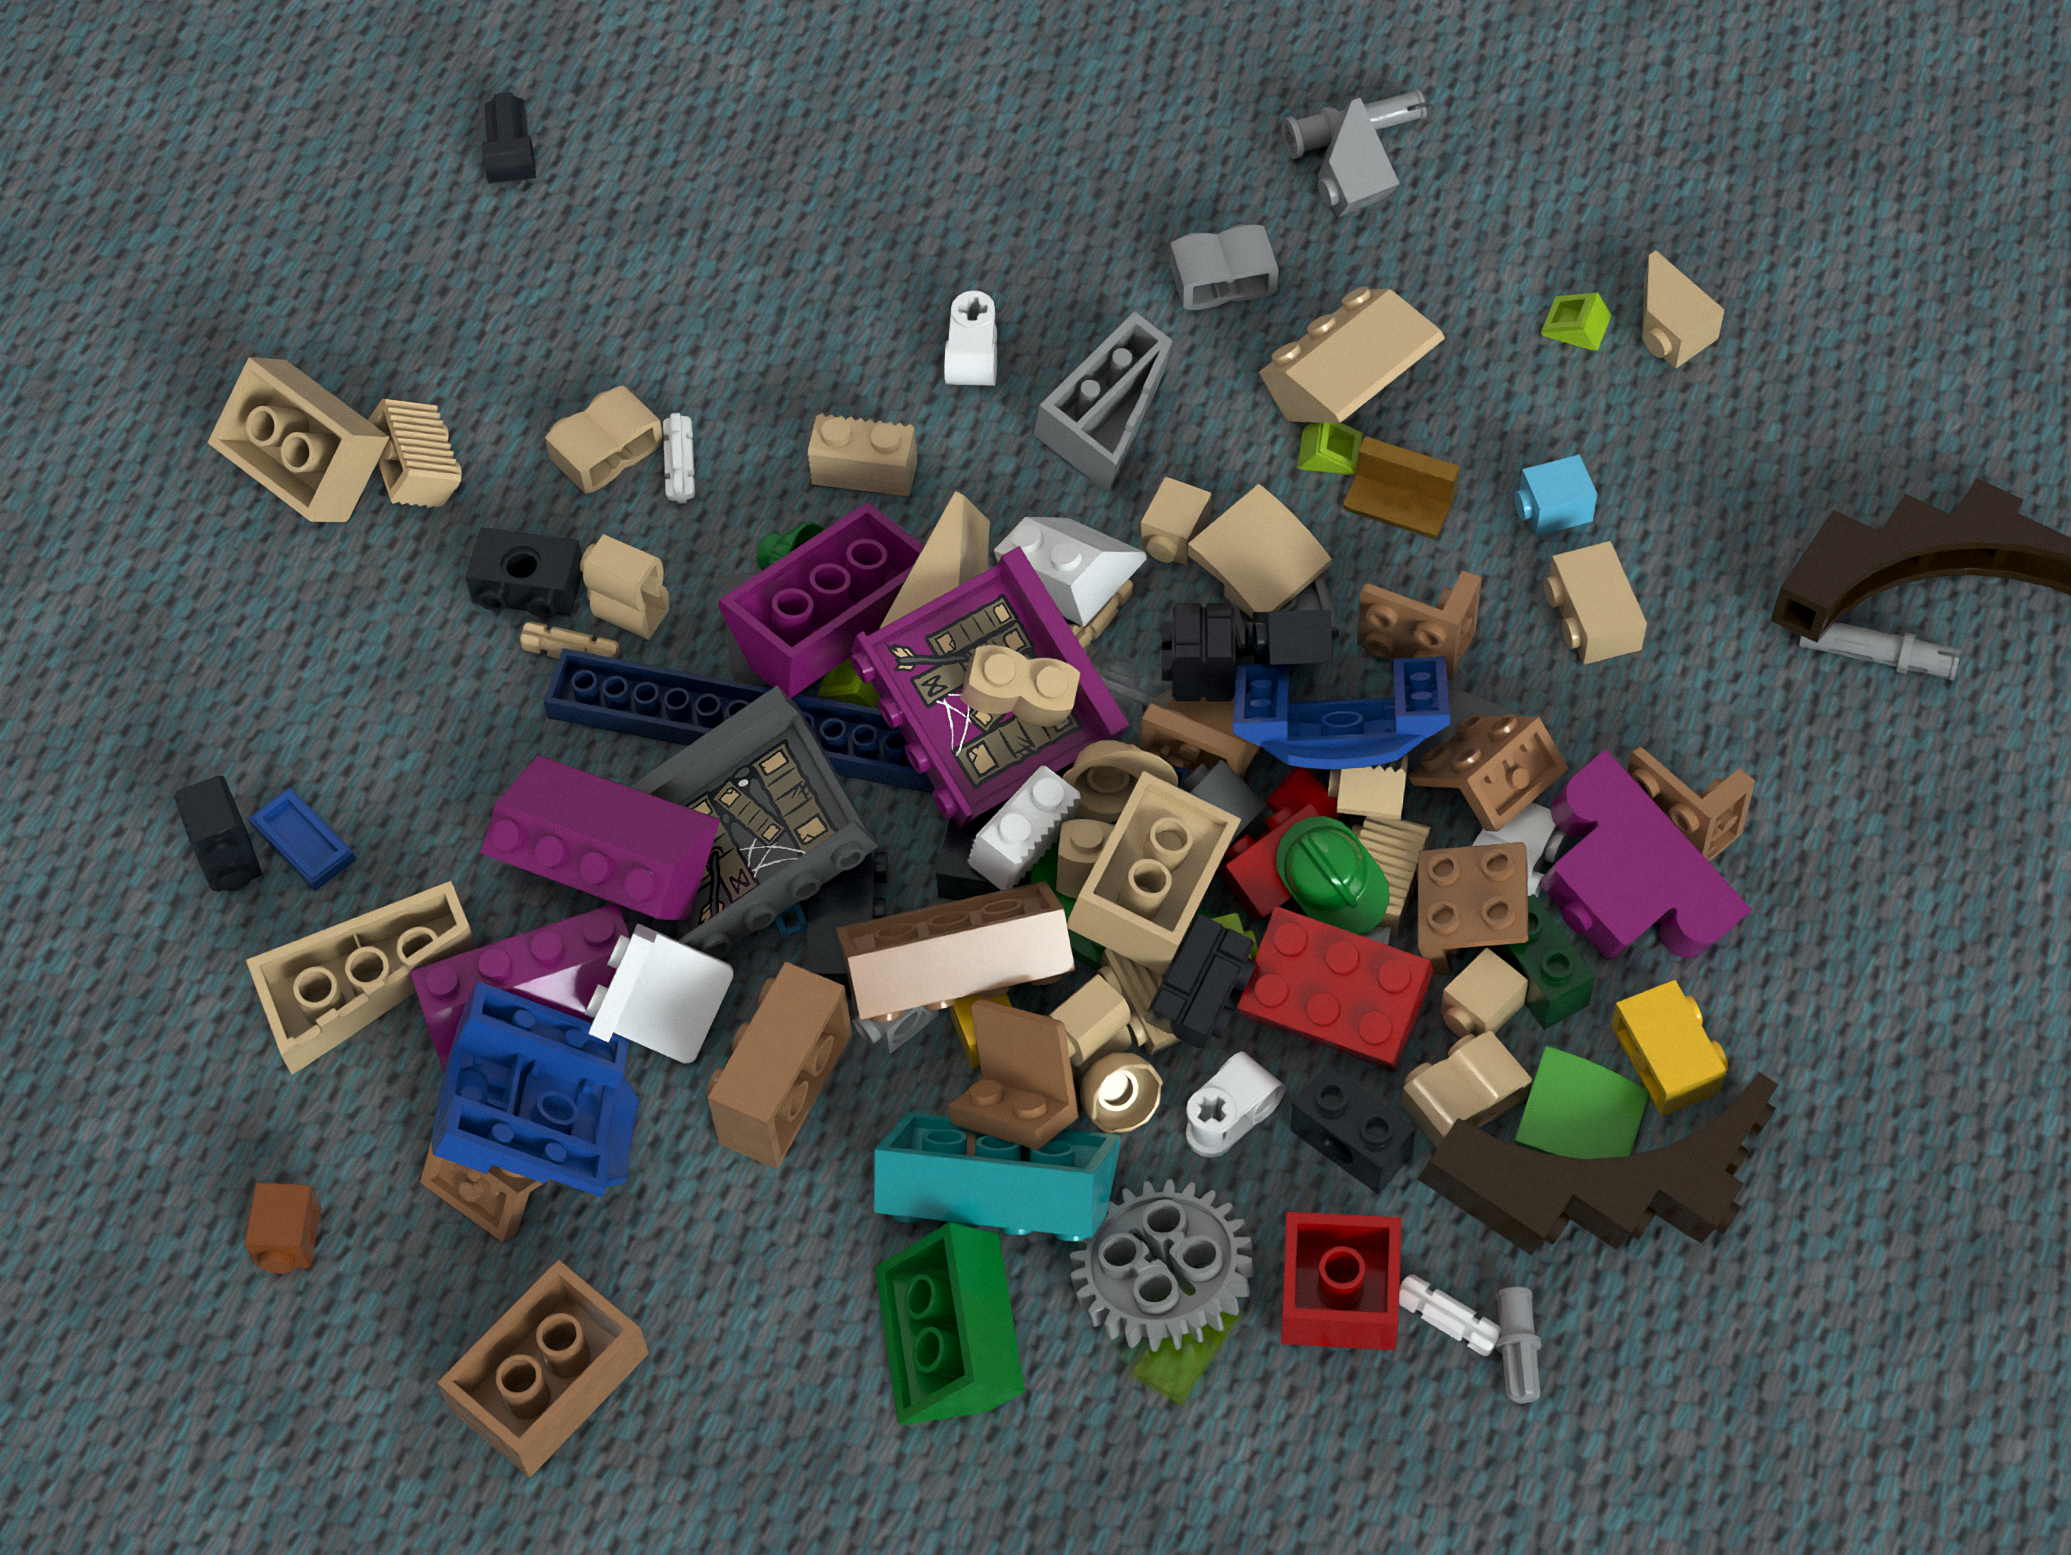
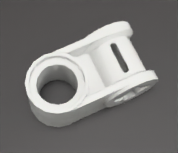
M975 290L964 292L958 295L952 303L949 340L946 342L944 368L946 384L995 386L997 329L995 325V307L991 297L984 292Z
M1240 1051L1234 1054L1225 1062L1218 1073L1188 1100L1186 1109L1188 1118L1186 1139L1188 1145L1201 1156L1212 1158L1223 1155L1250 1129L1266 1119L1276 1109L1285 1094V1085L1245 1052Z

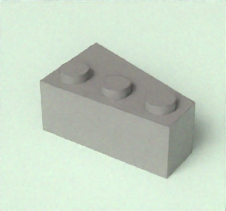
M1134 311L1039 405L1034 436L1096 485L1110 493L1165 372L1173 340Z

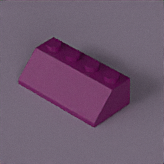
M866 502L720 598L718 607L751 670L772 688L778 685L792 698L853 655L851 648L857 634L864 631L865 635L869 636L881 629L882 622L925 546L870 503Z
M537 756L495 803L480 853L657 919L689 921L720 819L547 757Z
M614 903L411 970L413 983L443 1073L445 1072L465 1003L477 981L592 1023L594 1018L585 1015L587 1007L597 985L608 988L616 968L607 964L620 935L630 939L619 905Z

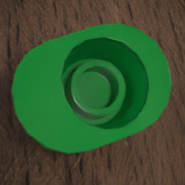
M1326 816L1308 817L1292 825L1283 835L1276 852L1277 871L1286 888L1308 917L1357 935L1373 930L1385 916L1390 901L1389 886L1380 866L1357 836L1341 821Z

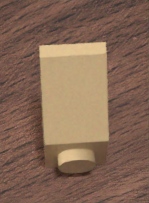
M1655 250L1648 257L1644 280L1642 339L1654 356L1658 358L1663 357L1674 368H1678L1719 338L1724 309Z

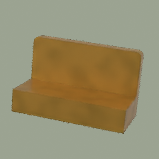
M1365 436L1358 450L1357 473L1344 501V510L1436 539L1457 495L1460 466Z

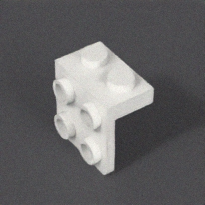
M637 923L630 939L620 935L607 965L616 968L609 987L606 988L598 984L587 1007L585 1015L594 1018L589 1034L609 1042L614 1032L686 1064L691 1063L696 1059L733 979V968L722 960Z

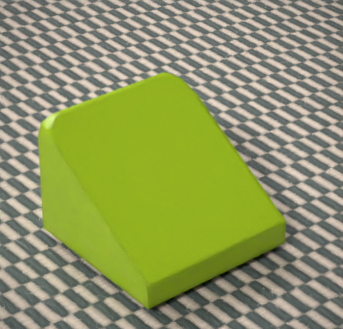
M1598 292L1555 296L1541 334L1551 339L1598 351L1611 318V313Z
M1311 422L1303 429L1297 468L1356 475L1358 450L1362 444L1363 433L1343 423Z
M850 658L825 674L817 695L819 698L878 709L877 701L881 699L871 682L865 684L860 680L851 664Z

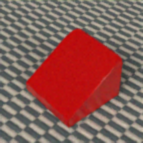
M1295 766L1266 800L1273 813L1288 803H1291L1295 810L1298 807L1311 803L1320 816L1336 820L1341 814L1336 812L1338 798L1328 797V789L1305 767Z

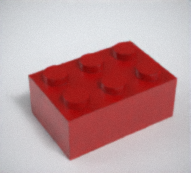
M1275 906L1255 961L1258 963L1237 1006L1241 1015L1249 1020L1397 1072L1434 973L1431 961Z

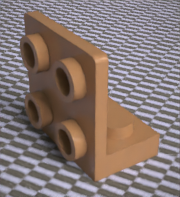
M1462 570L1454 588L1452 589L1447 586L1444 588L1436 608L1365 583L1360 592L1357 645L1364 647L1369 654L1379 659L1445 656L1447 679L1453 680L1476 633L1482 577Z
M1171 697L1165 709L1151 703L1141 720L1139 748L1142 751L1161 757L1170 765L1191 769V772L1201 763L1210 769L1222 759L1243 780L1262 747L1233 734L1234 697L1231 702L1207 701L1205 697H1202L1200 701H1176L1174 697Z
M1475 714L1463 720L1456 727L1457 734L1449 741L1427 751L1420 758L1421 765L1410 773L1408 778L1413 786L1460 788L1485 831L1498 832L1569 768L1540 717L1515 716L1514 714L1504 716Z
M1641 746L1631 752L1627 773L1708 862L1742 835L1755 780L1740 767L1724 781L1721 778L1713 780L1699 797Z
M1514 842L1418 851V948L1422 957L1431 961L1434 969L1433 975H1450L1451 954L1459 953L1460 948L1525 943L1528 940V861L1525 843Z
M978 999L971 1005L982 1080L973 1084L969 1090L948 1105L951 1124L1039 1150L1079 1118L1065 1025L1057 1019Z
M432 1141L420 1180L422 1185L502 1243L518 1232L529 1193L543 1184L494 1165L485 1174L437 1157L432 1152Z

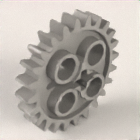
M1168 1179L1163 1192L1155 1193L1149 1181L1144 1182L1143 1195L1135 1197L1127 1188L1122 1189L1124 1203L1118 1206L1109 1200L1106 1218L1093 1238L1087 1237L1084 1240L1077 1241L1079 1250L1070 1253L1074 1269L1070 1273L1075 1291H1078L1076 1295L1081 1310H1088L1091 1324L1096 1327L1105 1323L1107 1336L1111 1340L1125 1331L1129 1348H1134L1142 1336L1148 1337L1153 1352H1157L1162 1338L1170 1337L1174 1348L1179 1350L1181 1349L1182 1335L1190 1333L1198 1343L1203 1342L1201 1327L1208 1324L1218 1331L1224 1329L1220 1313L1225 1312L1231 1315H1238L1239 1307L1236 1297H1249L1250 1289L1247 1278L1255 1276L1251 1258L1254 1256L1251 1238L1247 1237L1244 1220L1235 1219L1233 1205L1230 1202L1219 1206L1216 1192L1213 1190L1206 1193L1201 1199H1198L1196 1185L1193 1182L1184 1189L1182 1194L1176 1193L1172 1179ZM1164 1227L1175 1228L1170 1232H1157L1158 1230ZM1133 1234H1138L1147 1243V1245L1143 1241L1141 1242L1138 1238L1133 1236ZM1150 1253L1156 1258V1260H1151ZM1120 1260H1131L1130 1263L1124 1266H1114ZM1199 1263H1211L1205 1268H1193ZM1173 1267L1175 1277L1168 1269ZM1178 1284H1179L1182 1288L1184 1287L1187 1291H1189V1292L1192 1293L1193 1295H1190V1296H1189V1295L1185 1294V1293L1178 1287ZM1157 1296L1167 1297L1166 1299L1160 1302H1149L1151 1299Z

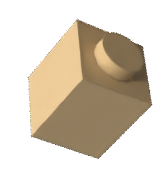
M1165 476L1141 521V550L1147 551L1158 561L1166 563L1174 561L1188 566L1191 557L1188 556V543L1206 529L1211 522L1212 493Z
M1486 947L1444 989L1441 1006L1443 1019L1449 1029L1461 1038L1469 1034H1474L1477 1037L1488 1031H1492L1495 1034L1524 1005L1529 980Z

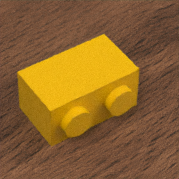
M1676 980L1616 1002L1611 1023L1616 1037L1643 1086L1650 1092L1649 1096L1661 1117L1720 1094L1726 1071H1728V1062L1722 1047L1715 1040L1710 1042L1702 1027V1015L1696 1001L1690 995L1684 996Z

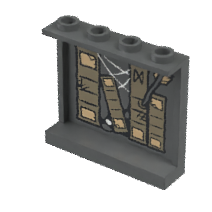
M778 685L629 786L720 819L690 920H674L682 935V938L678 940L679 942L717 959L725 956L733 945L752 932L764 929L772 924L777 915L798 901L812 897L824 883L842 871L859 865L867 854L879 847L801 709Z

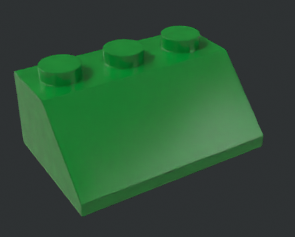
M949 1222L875 1266L897 1422L899 1425L989 1412L1025 1392L999 1234Z

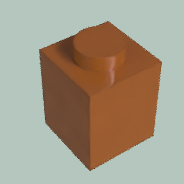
M256 1182L244 1244L256 1266L275 1274L290 1273L293 1271V1267L311 1268L321 1212V1205L311 1185Z

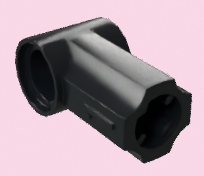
M511 92L494 94L493 99L485 103L487 141H483V157L488 183L536 178V170H534L536 169L532 140L528 134L525 100L514 96Z

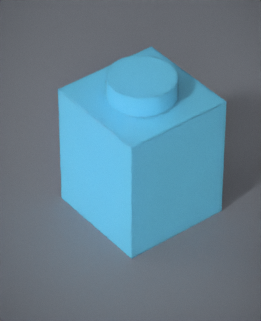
M1580 454L1522 469L1520 490L1515 491L1514 501L1520 519L1522 521L1529 520L1535 536L1593 521L1597 492Z

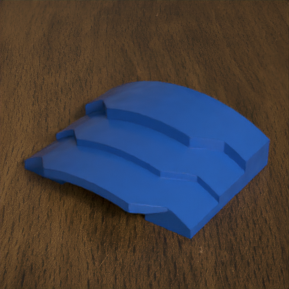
M1445 656L1393 659L1394 697L1323 701L1290 702L1289 664L1237 665L1233 734L1261 746L1288 765L1305 768L1351 769L1396 761L1424 739L1450 725Z
M477 981L465 1003L446 1064L433 1123V1155L485 1174L494 1165L546 1184L548 1179L599 1197H602L606 1187L624 1184L628 1177L631 1139L639 1099L632 1086L623 1076L629 1039L613 1032L609 1042L589 1034L592 1025L590 1022Z

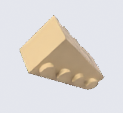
M449 881L247 959L246 962L280 1054L291 1075H293L414 994L416 989L410 973L411 970L475 950L477 947L452 881Z

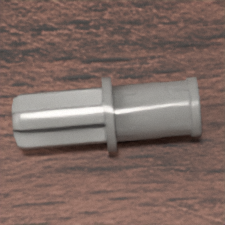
M1508 1287L1499 1290L1495 1294L1499 1326L1501 1328V1337L1496 1341L1495 1346L1497 1352L1503 1356L1506 1396L1516 1404L1534 1402L1540 1396L1536 1351L1541 1348L1542 1343L1540 1337L1535 1335L1532 1291L1525 1287Z

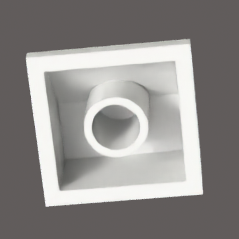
M1025 517L994 549L997 562H999L1002 555L1020 546L1062 616L1084 627L1147 560L1144 551L1070 518Z

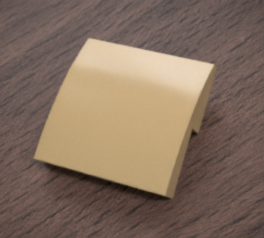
M1257 484L1188 543V556L1224 584V596L1252 619L1253 612L1279 611L1332 565L1331 557L1311 532L1288 508L1260 484Z

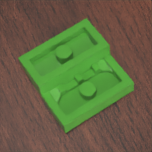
M1545 1046L1514 1145L1539 1153L1580 1159L1631 1156L1650 1092L1603 1066L1565 1051Z

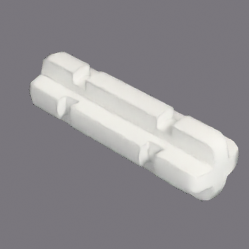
M672 413L670 418L663 421V438L666 440L664 441L665 495L668 500L684 504L687 503V499L695 496L692 421L688 416Z
M1410 1274L1403 1280L1399 1288V1305L1412 1313H1415L1416 1310L1423 1313L1422 1319L1456 1340L1467 1339L1469 1341L1467 1346L1479 1354L1489 1356L1496 1348V1341L1501 1337L1499 1325L1486 1317H1483L1481 1320L1475 1318L1476 1311L1439 1289L1432 1292L1428 1289L1430 1284L1416 1275Z

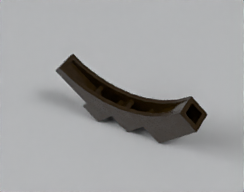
M1976 478L1953 515L1905 494L1881 531L1833 510L1782 584L1770 621L1818 643L1837 619L1865 599L1898 585L1933 577L1976 575L2011 578L2049 587L2071 595V537L2019 514L2024 499Z
M1759 1072L1732 1106L1703 1129L1669 1146L1627 1157L1580 1159L1539 1153L1499 1140L1458 1118L1418 1177V1180L1529 1255L1534 1253L1543 1240L1553 1246L1570 1219L1616 1250L1629 1235L1639 1240L1655 1215L1687 1236L1703 1243L1714 1230L1724 1234L1742 1207L1734 1202V1199L1744 1183L1733 1176L1749 1152L1741 1144L1749 1131L1758 1135L1774 1113L1776 1107L1769 1104L1768 1101L1778 1084Z

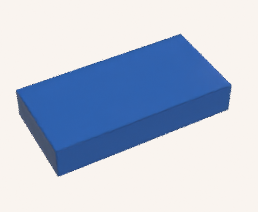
M290 787L248 818L251 826L314 891L318 890L356 860L354 852Z

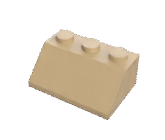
M1367 286L1348 293L1342 299L1343 306L1333 314L1321 316L1310 323L1307 327L1308 334L1299 341L1288 343L1272 354L1273 361L1263 368L1259 374L1282 415L1288 422L1341 423L1443 341L1445 337L1442 331L1391 289H1368Z

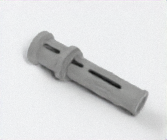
M1419 89L1364 104L1375 130L1417 119L1422 120L1427 115L1426 107L1419 108L1418 106L1407 108L1408 106L1425 102L1423 94ZM1328 106L1320 109L1319 114L1298 120L1292 116L1284 118L1282 121V135L1291 158L1294 160L1303 157L1306 151L1325 146L1329 147L1339 118L1344 110L1338 111L1336 108Z

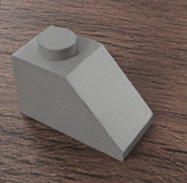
M1361 98L1352 100L1341 114L1318 173L1320 179L1318 180V189L1321 198L1328 207H1333L1337 217L1389 197L1400 184Z

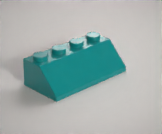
M907 1112L875 1149L874 1213L893 1215L895 1220L905 1223L932 1219L946 1221V1224L951 1222L971 1228L978 1225L1000 1227L1002 1232L1011 1235H1025L1032 1231L1055 1233V1237L1064 1241H1081L1087 1237L1093 1238L1107 1215L1120 1150L1121 1135L1064 1129L1039 1150L953 1125L949 1116ZM963 1131L975 1134L974 1156H967V1135Z

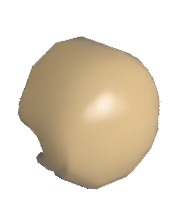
M1112 1052L1095 1061L1083 1076L1079 1091L1081 1106L1086 1117L1102 1132L1108 1134L1131 1132L1149 1122L1160 1105L1163 1080L1154 1067L1142 1057L1134 1053Z

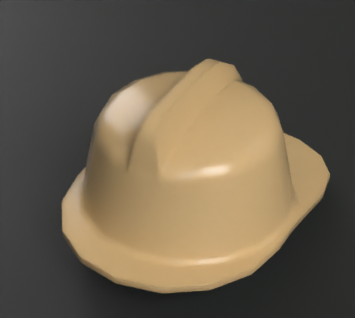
M1101 740L1085 747L1078 754L1073 768L1066 772L1062 779L1080 792L1081 800L1074 818L1080 817L1112 823L1118 821L1143 771L1177 788L1178 776L1173 767L1159 756L1142 751L1133 744H1126L1116 740Z

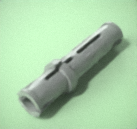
M1837 622L1830 627L1818 643L1801 636L1799 647L1822 650L1837 655L1897 667L1896 672L1907 674V670L1936 675L1953 681L1962 648L1938 645L1915 639L1916 634L1905 632V636H1899Z

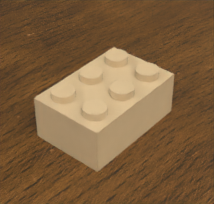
M248 357L207 443L309 521L346 522L350 518L390 437L287 360Z

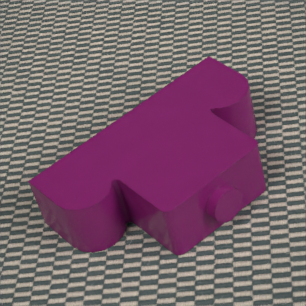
M1606 749L1577 772L1553 799L1551 815L1557 828L1568 836L1581 837L1582 840L1549 869L1541 878L1540 886L1559 906L1562 917L1567 925L1575 932L1584 934L1606 959L1616 958L1655 923L1660 924L1661 940L1671 953L1682 958L1697 957L1709 949L1752 911L1748 904Z

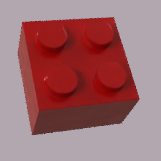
M1287 1212L1281 1344L1395 1350L1399 1325L1401 1217Z

